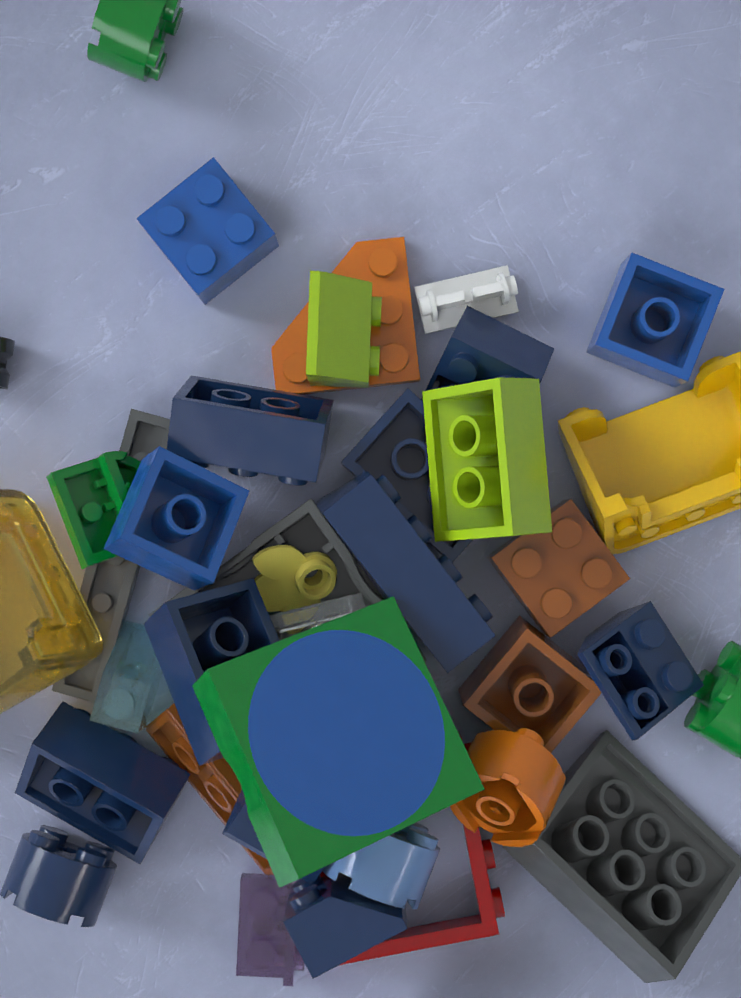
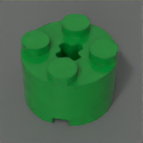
M100 0L94 16L92 29L97 30L101 34L98 46L88 43V60L143 82H146L149 78L158 81L167 59V53L163 52L166 33L175 36L183 15L184 8L180 7L181 0Z
M730 641L722 649L717 664L712 671L709 672L704 669L698 674L704 686L692 695L696 697V700L685 717L684 727L741 759V645Z

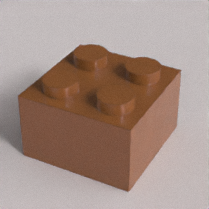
M572 499L562 500L550 509L552 532L514 536L487 556L489 562L541 632L549 638L560 632L630 580V577Z
M520 615L458 689L463 706L492 729L516 732L521 728L533 730L542 737L544 741L543 747L550 753L553 752L601 694L591 675L581 663Z

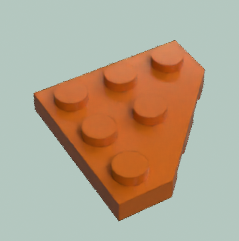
M404 237L356 242L332 273L372 282V296L382 297L381 327L371 326L370 346H380L379 376H369V387L420 382ZM308 301L271 347L276 390L306 395L360 389L357 387L310 386L306 376Z

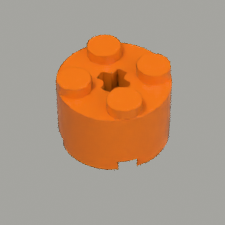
M527 728L518 729L516 732L491 730L477 733L467 752L485 789L450 806L454 815L465 827L476 833L479 826L493 833L490 841L503 846L524 847L538 840L541 832L546 828L566 781L559 762L543 747L544 741L538 733Z

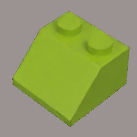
M310 270L306 376L310 386L369 388V376H379L380 346H370L371 326L381 327L382 297L372 296V282Z

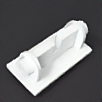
M508 265L414 287L425 334L456 327L467 305L492 318L519 312L515 297L518 294L517 284L514 275L510 276Z

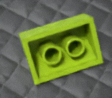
M499 377L422 391L435 542L552 532L539 379Z

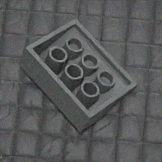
M606 730L599 735L564 773L566 777L565 784L546 828L541 832L538 840L524 847L503 846V848L644 983L674 980L681 972L741 876V857Z

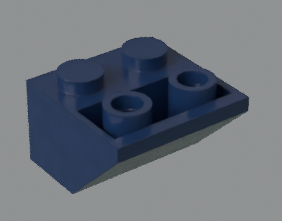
M467 305L425 391L499 377L539 379L540 384L554 348Z
M651 601L617 613L586 636L577 653L632 741L639 739L704 686Z

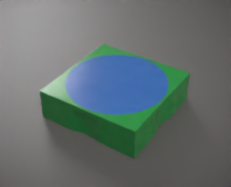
M394 596L211 667L192 685L220 752L240 782L249 819L279 888L485 789Z

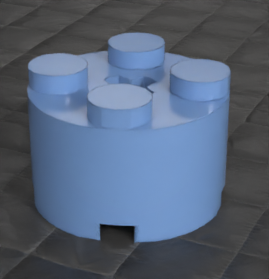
M416 822L325 866L323 872L334 881H336L339 872L352 878L349 889L373 900L403 909L406 902H408L413 910L418 909L440 848L437 846L439 839L428 834L429 829Z

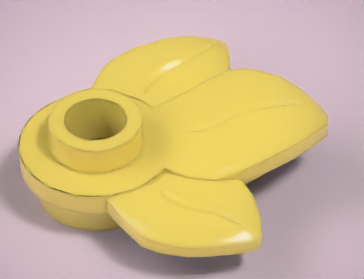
M276 545L259 551L252 558L255 567L261 573L254 580L268 612L281 611L283 622L288 631L295 630L309 623L319 612L321 599L329 595L336 584V566L329 556L321 552L303 554L294 546ZM318 569L313 577L305 578L311 571Z

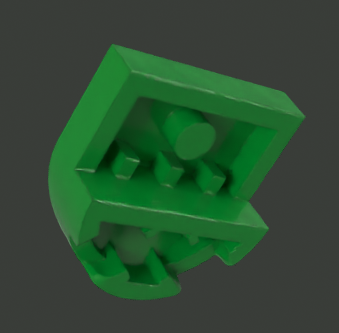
M105 452L95 459L51 472L46 476L82 569L118 557V555L104 550V546L141 462L127 456L128 452Z

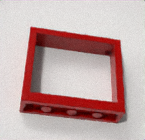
M472 742L464 744L467 751ZM463 825L479 914L409 927L340 965L499 935L496 918L505 917L500 888H490L487 870L496 868L490 838L481 840L479 826L476 833ZM323 871L320 873L321 877L326 875Z

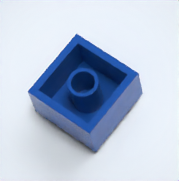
M214 157L136 218L204 305L279 247L274 231Z
M632 252L620 265L586 353L676 388L689 381L725 289Z
M159 446L141 460L104 546V550L195 591L215 581L250 491Z

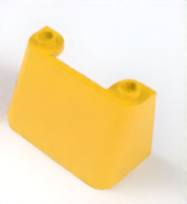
M741 351L727 357L716 356L704 362L695 377L693 389L612 420L606 421L602 411L587 407L575 409L565 418L557 420L558 433L596 532L612 554L630 551L741 509Z

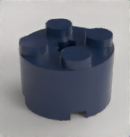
M41 825L39 831L31 830L30 833H24L0 895L5 899L14 893L16 895L13 903L14 906L50 921L68 925L71 915L84 917L81 927L95 926L117 868L116 863L111 860L114 850L91 841H87L85 847L66 842L69 836L67 832L48 825Z

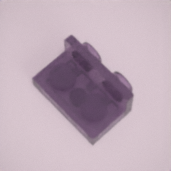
M242 873L240 879L236 976L283 978V986L293 987L296 971H305V963L283 923L289 894L294 892L292 886L300 879L279 888L274 875Z

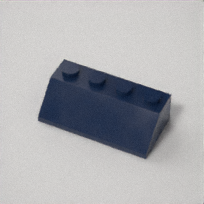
M365 471L322 497L315 504L388 598L394 596L404 619L448 674L496 636L487 625V622L493 616L475 593L467 599L456 583L463 577L449 558L444 554L436 559L426 546V543L432 539V536L419 519L413 514L406 520L395 505L402 498L383 474L375 480L372 474Z

